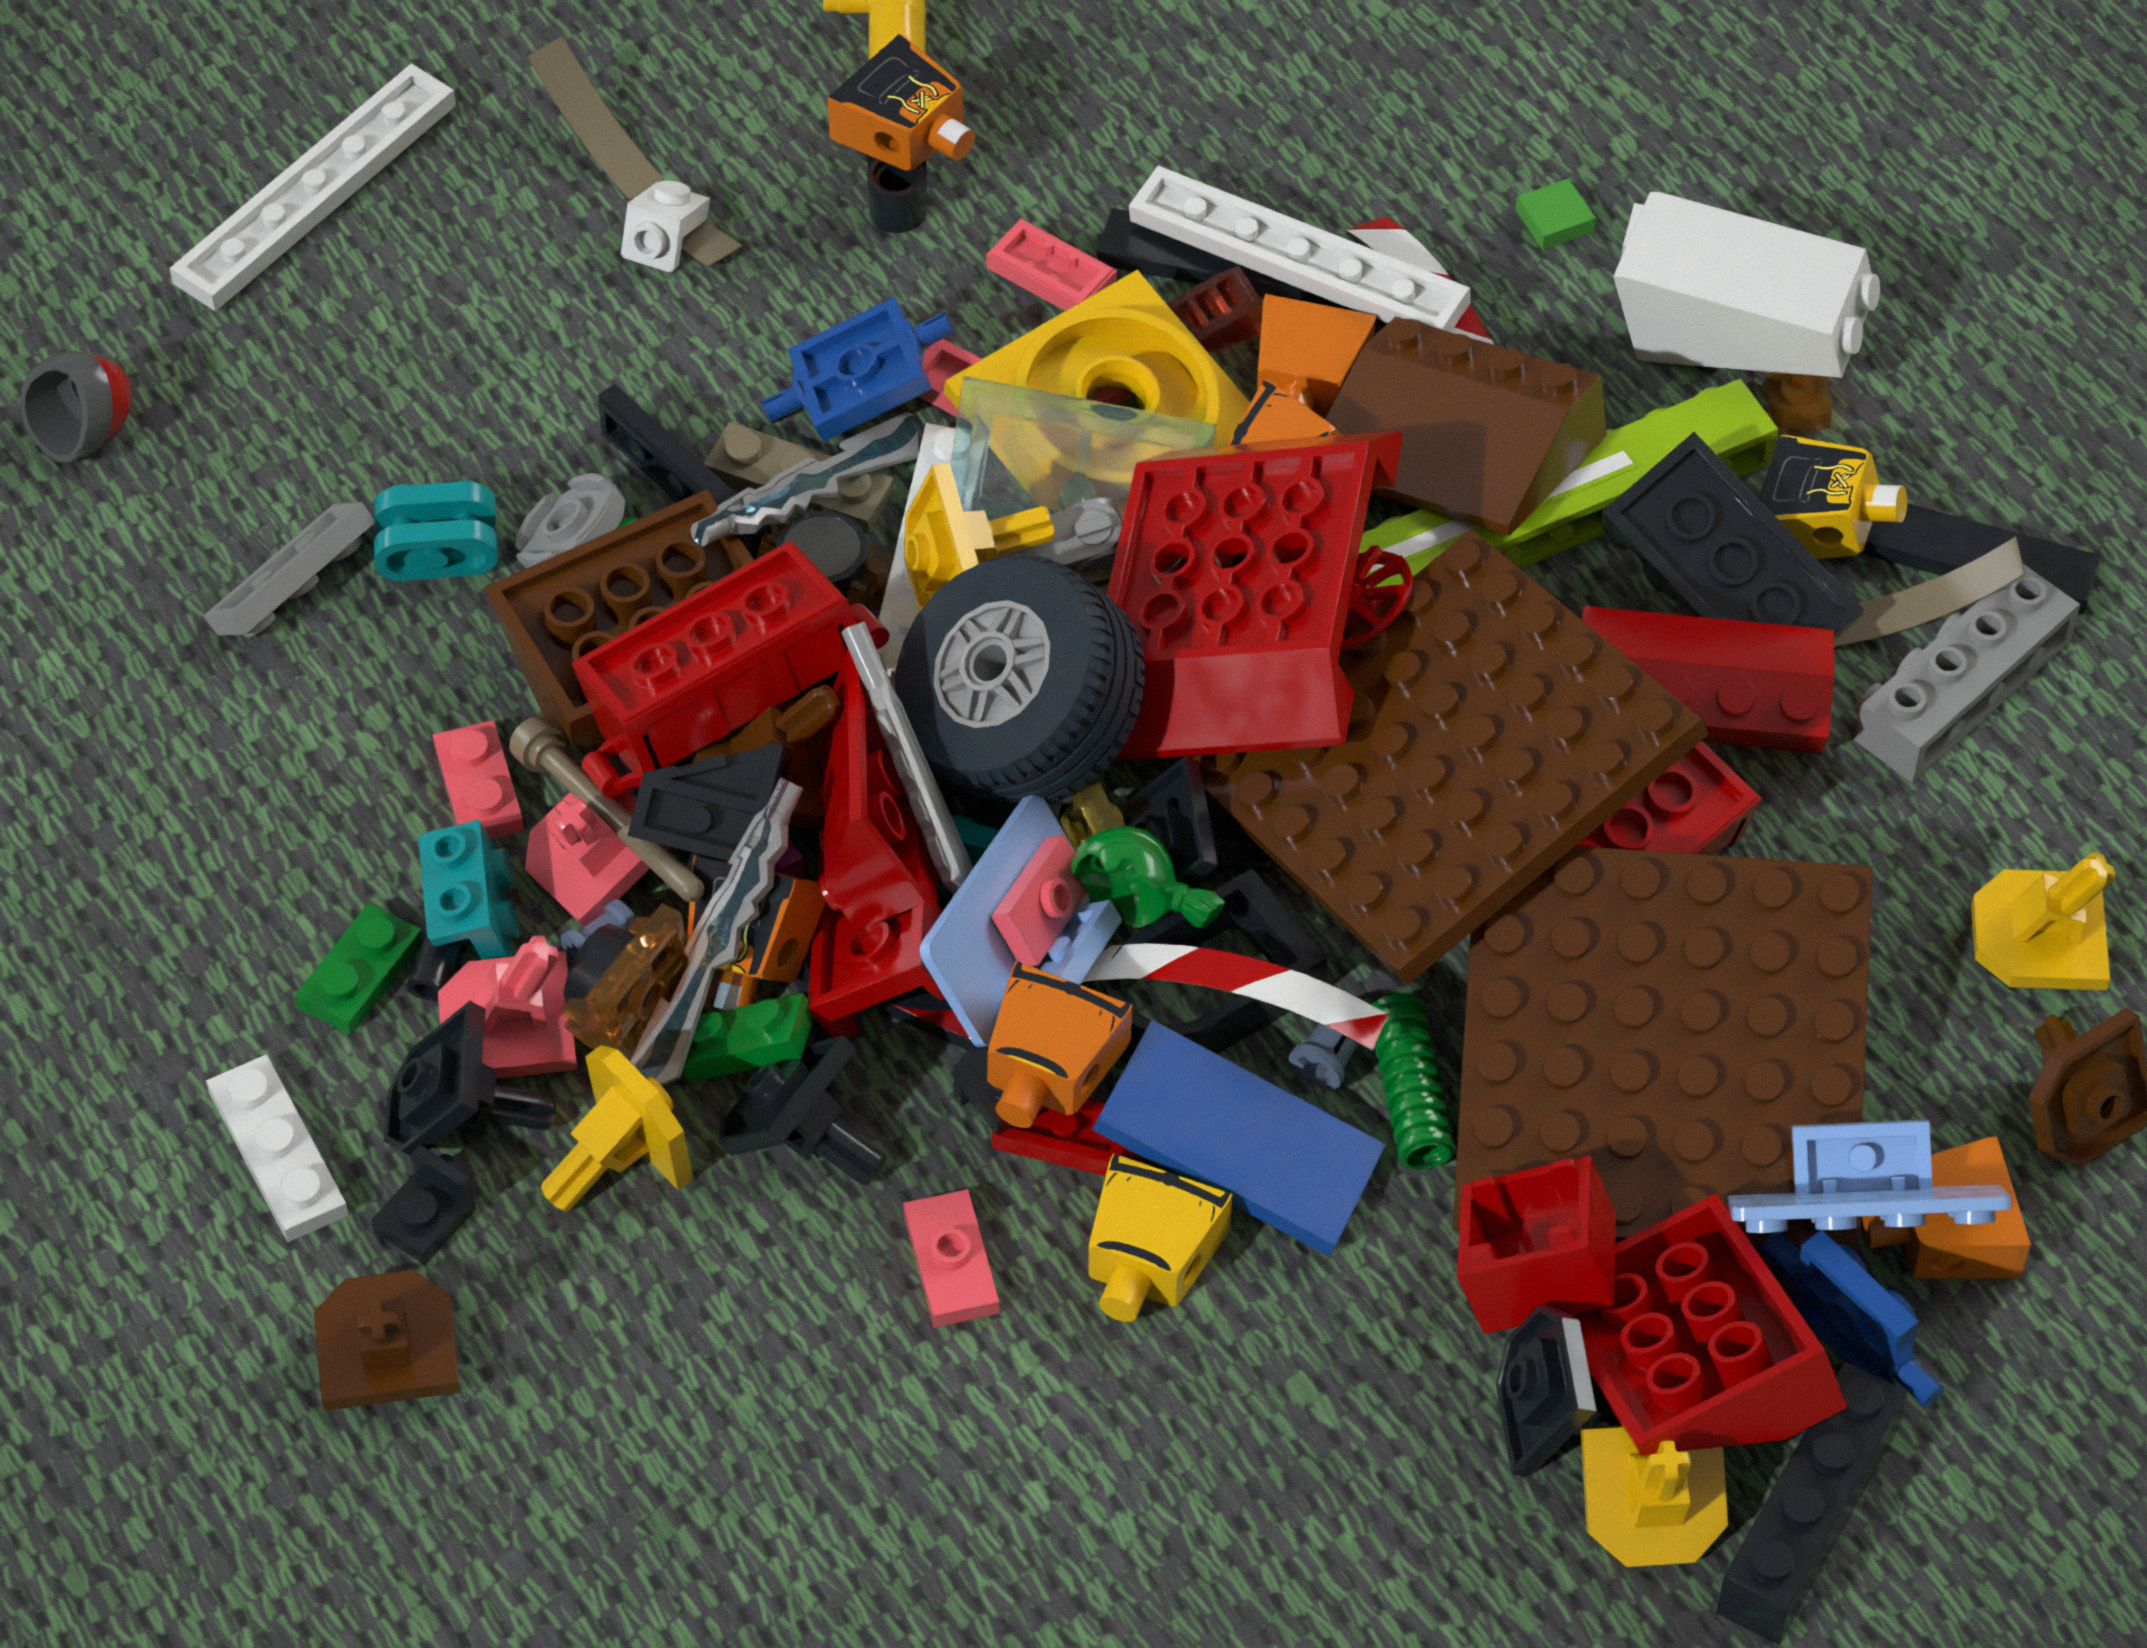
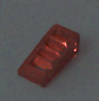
M1239 266L1213 276L1166 303L1181 322L1188 320L1193 328L1192 335L1208 353L1261 334L1263 305ZM1212 312L1215 319L1209 322L1205 314Z

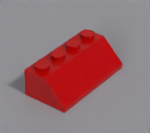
M1583 606L1581 620L1702 719L1709 734L1702 740L1703 742L1823 754L1829 739L1834 683V630Z
M847 649L833 687L835 695L842 701L843 710L838 717L823 728V744L819 745L824 775V786L819 788V798L824 808V829L819 832V840L824 852V874L820 875L819 882L822 894L828 905L834 911L841 910L858 931L925 903L926 887L924 839L873 715L870 699L851 654Z

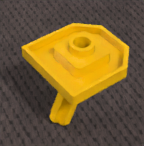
M950 464L932 465L905 515L904 561L918 611L920 612L933 594L956 575L984 561L986 562L993 558L1052 542L1055 539V530L1048 509L1040 506L988 521L985 510L963 511Z
M2094 852L2079 861L2069 871L2013 869L2001 871L1973 895L1971 913L1975 960L2008 987L2107 990L2110 982L2103 889L2114 880V867L2106 863L2104 855Z
M600 1045L585 1056L596 1105L570 1133L578 1143L543 1181L541 1189L544 1196L555 1207L565 1212L569 1211L608 1168L620 1173L643 1155L677 1190H680L694 1180L684 1131L671 1112L674 1109V1105L663 1086L653 1077L646 1079L618 1049Z
M1622 1425L1580 1428L1586 1532L1625 1567L1696 1563L1728 1526L1723 1447L1677 1452L1675 1441L1666 1440L1660 1442L1657 1454L1640 1456Z

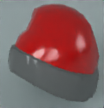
M81 351L62 352L43 360L28 374L21 388L20 413L32 440L48 457L58 462H72L96 452L103 444L112 440L123 428L133 401L131 383L123 369L108 358Z

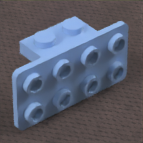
M1031 795L1021 799L920 944L919 952L923 963L976 1047L989 1046L1011 970L1016 962L1011 950L993 922L991 915L1046 837L1064 834L1074 853L1076 852L1044 797ZM1087 893L1039 965L1032 967L1080 985L1122 921L1111 900L1089 903L1090 898Z
M1928 1120L1791 1125L1795 1193L1733 1195L1727 1197L1728 1210L1732 1220L1743 1221V1225L1746 1226V1232L1750 1233L1787 1231V1219L1810 1218L1811 1222L1815 1223V1229L1818 1230L1857 1228V1216H1880V1220H1884V1224L1887 1227L1926 1225V1214L1948 1213V1217H1954V1223L1985 1224L1996 1222L1995 1211L2011 1209L2010 1194L2000 1185L1933 1187L1930 1122Z

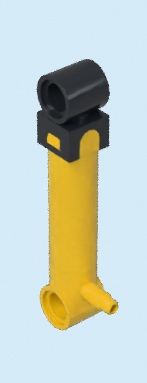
M823 0V10L826 12L869 14V60L899 33L926 54V0ZM867 155L868 205L871 221L878 228L891 233L909 232L919 227L927 214V159L915 170L905 171Z

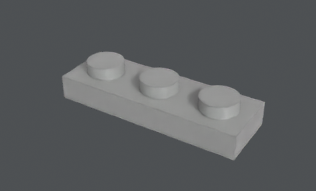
M363 502L331 505L203 615L217 635H244L245 637L256 635L274 621L276 616L273 611L287 598L295 599L300 597L317 584L319 577L316 573L330 561H340L357 550L362 544L359 536L376 521Z

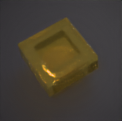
M1100 783L1078 790L1060 820L1075 851L1086 839L1100 830L1113 826H1125L1120 810L1116 805L1109 802Z

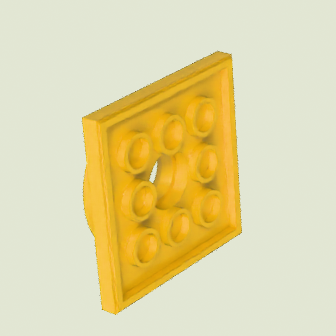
M1138 270L945 380L943 390L948 399L1038 507H1046L1050 514H1053L1084 500L1107 497L1114 499L1122 522L1136 462L1167 451L1226 446L1250 405L1248 399ZM1100 387H1120L1134 393L1138 405L1144 411L1138 418L1130 422H1110L1096 416L1090 410L1086 399L1093 396Z

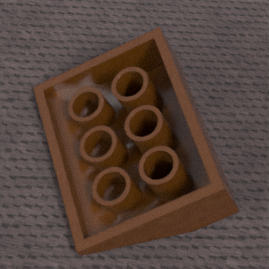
M1396 316L1362 348L1325 418L1327 422L1343 435L1400 430L1403 440L1394 487L1371 489L1370 493L1508 536L1526 520L1607 436L1601 375Z
M704 490L484 587L485 595L543 716L564 734L567 755L577 764L581 763L588 753L596 751L606 739L598 728L571 663L754 561L738 535L722 537L705 546H701L703 537L693 540L691 536L692 524L711 516L717 511L718 505L708 490Z

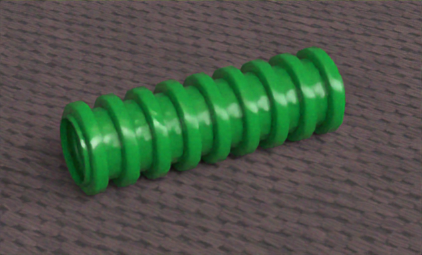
M1412 993L1389 994L1372 1003V1006L1388 1014L1375 1044V1054L1379 1059V1072L1383 1077V1091L1387 1094L1386 1105L1390 1111V1124L1394 1128V1142L1398 1146V1161L1403 1166L1411 1169L1425 1170L1435 1168L1454 1156L1456 1153V1142L1452 1137V1124L1448 1119V1106L1444 1102L1445 1092L1440 1084V1070L1436 1067L1437 1056L1433 1050L1432 1035L1429 1033V1020L1425 1016V1002L1420 996ZM1425 1161H1433V1162H1434L1433 1164H1427V1165H1418V1164H1417V1163H1419V1162H1425Z

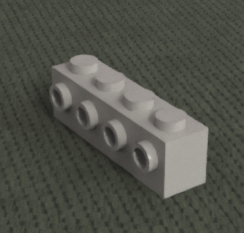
M2023 564L2025 574L1976 601L1964 614L1960 612L1952 614L1942 625L1933 642L1924 650L1920 647L1913 649L1903 659L1897 673L1884 685L1880 683L1872 685L1860 699L1856 707L1859 719L1854 740L1911 783H1914L2071 641L2080 604Z

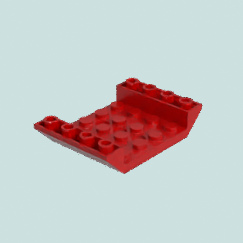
M1400 430L1174 450L1136 462L1107 596L1126 612L1130 622L1136 629V634L1139 636L1140 648L1144 655L1143 662L1145 663V687L1136 724L1124 748L1114 761L1345 746L1355 692L1339 666L1338 659L1371 489L1394 487L1403 440ZM1307 548L1305 553L1296 561L1287 564L1281 563V561L1291 556L1295 549ZM1247 553L1246 558L1240 564L1232 568H1222L1230 563L1236 554ZM1188 558L1187 563L1181 569L1173 573H1164L1178 559Z

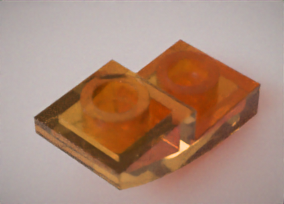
M1763 371L1767 414L1778 429H1830L1832 404L1826 376Z

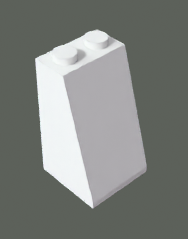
M1662 192L1649 193L1613 276L1635 355L1639 360L1655 363L1840 378L1844 374L1851 354H1856L1860 350L1863 338V323L1868 311H1873L1877 307L1880 295L1879 277L1871 272L1865 248Z

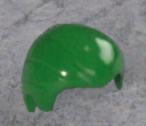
M1113 826L1100 830L1086 839L1077 848L1071 860L1072 874L1079 879L1088 892L1090 902L1111 900L1114 907L1120 909L1124 915V923L1130 927H1145L1153 924L1164 917L1170 910H1173L1177 913L1181 912L1185 919L1194 927L1205 928L1217 918L1225 904V901L1215 892L1189 888L1184 883L1176 882L1173 866L1166 849L1157 838L1143 829L1130 826Z

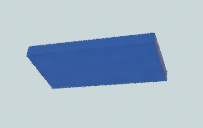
M1151 1020L1092 1129L1175 1175L1231 1193L1233 1206L1327 1256H1330L1386 1146L1385 1143L1154 1020Z

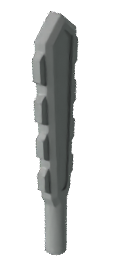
M861 622L852 625L841 633L870 699L873 715L940 882L954 896L974 866L902 703L892 688L866 623Z

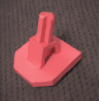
M624 791L614 799L633 816L637 799L628 791ZM570 792L529 833L525 871L583 927L604 913V906L607 903L619 899L650 869L617 837L616 833L580 797L577 799Z
M532 936L528 943L521 945L513 957L468 961L438 991L440 1024L468 1001H472L486 1009L482 1063L497 1070L496 1079L577 1070L572 1012L566 1007L564 998V987L568 975L566 951H557L556 947L547 944L546 938L543 936Z

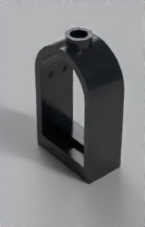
M1253 868L1212 891L1221 897L1225 904L1217 918L1207 927H1194L1185 919L1181 912H1174L1129 938L1113 956L1114 958L1123 945L1147 943L1197 947L1237 924L1270 963L1306 974L1325 983L1327 981L1328 956ZM1140 979L1107 980V995L1128 1003L1124 995ZM1238 995L1196 1020L1179 1024L1157 1023L1219 1054L1291 1011L1257 999ZM1133 1008L1131 1040L1125 1049V1052L1130 1056L1133 1055L1151 1022L1150 1019L1142 1016Z

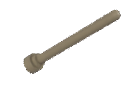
M534 716L523 721L515 729L510 739V752L526 769L531 772L550 773L577 799L580 797L616 833L617 837L683 900L695 902L703 896V882L664 845L627 836L632 815L614 798L605 797L586 772L567 755L566 738L551 721L543 716Z

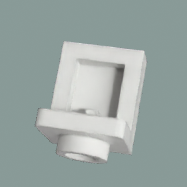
M656 182L627 204L621 255L625 259L666 272L674 271L679 266L683 237L707 220L710 198L690 192V188L680 182Z

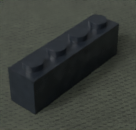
M1846 1361L1842 1365L1836 1379L1848 1408L1807 1428L1724 1575L1716 1614L1778 1645L1782 1642L1896 1435L1908 1393L1907 1390Z

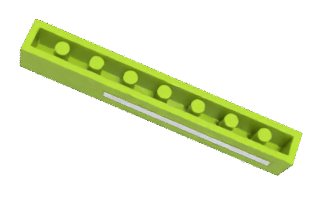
M1741 378L1720 387H1709L1698 393L1694 398L1667 409H1655L1642 419L1618 429L1606 430L1607 436L1510 536L1420 509L1403 517H1391L1383 521L1378 527L1364 532L1359 553L1367 552L1371 545H1378L1382 551L1391 552L1399 556L1402 555L1409 565L1412 575L1415 576L1472 529L1521 569L1605 534L1601 522L1602 511L1693 432L1740 478L1770 465L1775 451L1778 428ZM1374 564L1367 576L1385 565ZM1400 574L1393 575L1375 587L1403 584L1402 576Z

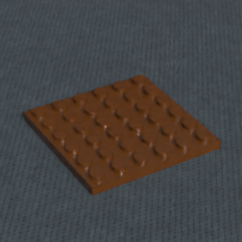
M1471 529L1413 576L1411 596L1402 612L1387 628L1367 642L1340 652L1338 664L1355 692L1345 746L1198 755L1192 759L1199 761L1205 796L1406 985H1409L1709 734L1699 716ZM1385 599L1376 607L1374 614L1381 619L1397 600ZM1362 621L1351 630L1346 631L1343 635V640L1352 638L1370 627Z
M1575 846L1472 931L1469 942L1452 1230L1459 1231L1462 1185L1486 1177L1494 1178L1550 1165L1554 1161L1567 1158L1575 1159L1588 1155L1593 1160L1616 1212L1615 1242H1621L1717 1193L1727 1209L1728 1196L1795 1193L1791 1125L1863 1122L1873 866ZM1859 1216L1856 1217L1857 1228L1823 1230L1835 1243L1847 1245L1857 1253ZM1811 1218L1787 1219L1788 1230L1782 1232L1801 1251L1802 1244L1820 1230L1815 1229V1223L1811 1222ZM1736 1221L1755 1250L1760 1252L1762 1243L1772 1233L1746 1232V1226L1743 1225V1221Z

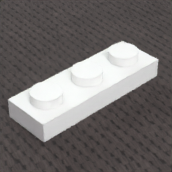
M267 1054L206 1080L209 1094L287 1242L349 1215L343 1196Z

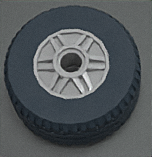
M1024 554L1007 555L984 561L956 575L933 594L915 617L903 641L896 667L895 693L902 703L932 772L975 799L993 807L997 806L1000 809L1011 808L1014 810L1022 798L1031 795L1044 797L1049 806L1052 803L1056 804L1066 797H1071L1084 789L1106 771L1124 748L1136 724L1144 694V655L1140 648L1139 636L1136 634V629L1130 622L1126 612L1101 590L1068 567L1046 557L1041 558L1038 555L1027 556Z

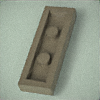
M729 421L703 464L725 484L743 491L748 487L755 490L766 485L775 475L808 457L822 462L832 456ZM847 462L818 479L810 481L797 480L786 495L776 503L785 505L790 497L808 490L822 489L827 486L828 480L833 475L856 465ZM871 471L837 481V497L810 501L805 513L833 511L848 516L862 527L865 534L869 535L895 491L894 478Z

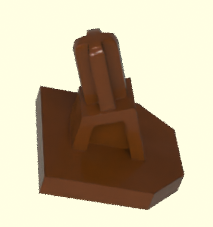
M821 685L819 688H813L784 713L773 706H769L759 716L730 731L729 734L717 741L714 740L693 752L692 763L724 754L727 756L762 748V745L771 743L788 747L780 778L803 788L801 796L790 816L791 820L788 825L819 830L824 819V808L819 798V788L822 787L819 731L842 713V701L835 695L834 689L828 685Z
M2125 1008L2078 1038L2069 1021H2059L2056 1015L2044 1017V1025L2035 1028L2033 1035L2042 1054L2044 1067L2028 1097L2038 1150L2051 1158L2083 1167L2147 1126V1058L2140 1016Z
M407 1270L347 1278L314 1312L321 1402L324 1411L461 1393L450 1294L416 1271Z

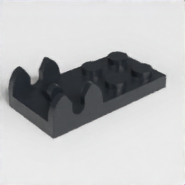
M1695 432L1690 434L1602 511L1601 522L1603 529L1614 546L1624 551L1628 548L1632 550L1642 562V570L1649 583L1661 592L1670 590L1694 617L1834 630L1835 640L1863 615V607Z

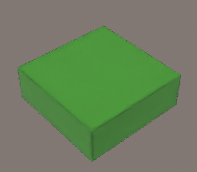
M1569 178L1517 196L1515 210L1542 250L1595 231L1596 217Z

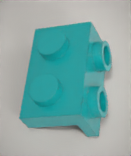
M480 819L420 835L419 851L427 937L433 946H440L469 938L482 960L513 957L511 940L519 938L520 929L514 906L510 900L507 901L506 887L514 885V872L507 850L505 848L496 849Z

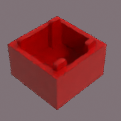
M1590 1155L1554 1161L1550 1165L1494 1178L1486 1177L1462 1185L1457 1278L1483 1334L1518 1327L1539 1304L1558 1307L1570 1315L1614 1305L1616 1212Z

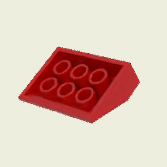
M1717 1193L1615 1244L1614 1305L1572 1315L1580 1320L1590 1376L1640 1456L1657 1454L1660 1442L1666 1440L1675 1441L1677 1452L1786 1440L1848 1408L1825 1349L1738 1223L1732 1220L1729 1210Z

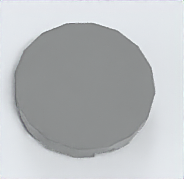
M598 473L576 476L567 482L571 490L565 492L560 497L553 491L537 503L526 516L516 536L515 547L520 551L516 557L525 569L617 529L624 515L626 500L619 488L608 476Z

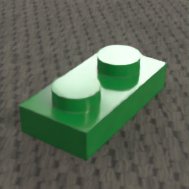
M368 902L295 994L297 1008L352 1035L423 942L420 938L422 929Z
M804 993L777 999H767L755 1004L703 1014L699 1018L682 1070L683 1076L690 1083L763 1067L771 1062L777 1064L802 1058L813 1021L812 1014L807 1010L808 999Z

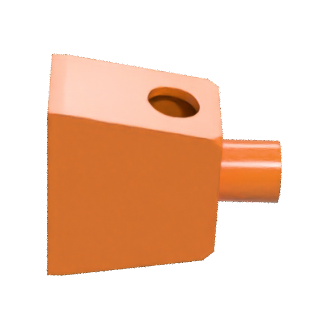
M1265 294L1262 311L1257 391L1265 378L1320 417L1326 418L1362 348L1375 337L1376 315Z
M1997 1136L1987 1137L1931 1155L1933 1187L2000 1185L2010 1194L2011 1209L1995 1211L1996 1222L1954 1223V1217H1948V1213L1926 1214V1225L1887 1227L1884 1224V1220H1880V1216H1860L1861 1233L1866 1247L1869 1249L1903 1244L1911 1274L1915 1278L2022 1277L2031 1246Z

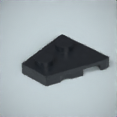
M771 743L762 745V748L727 756L723 754L701 759L692 764L678 767L670 766L644 772L627 836L729 861L754 816L767 806L780 779L788 747Z

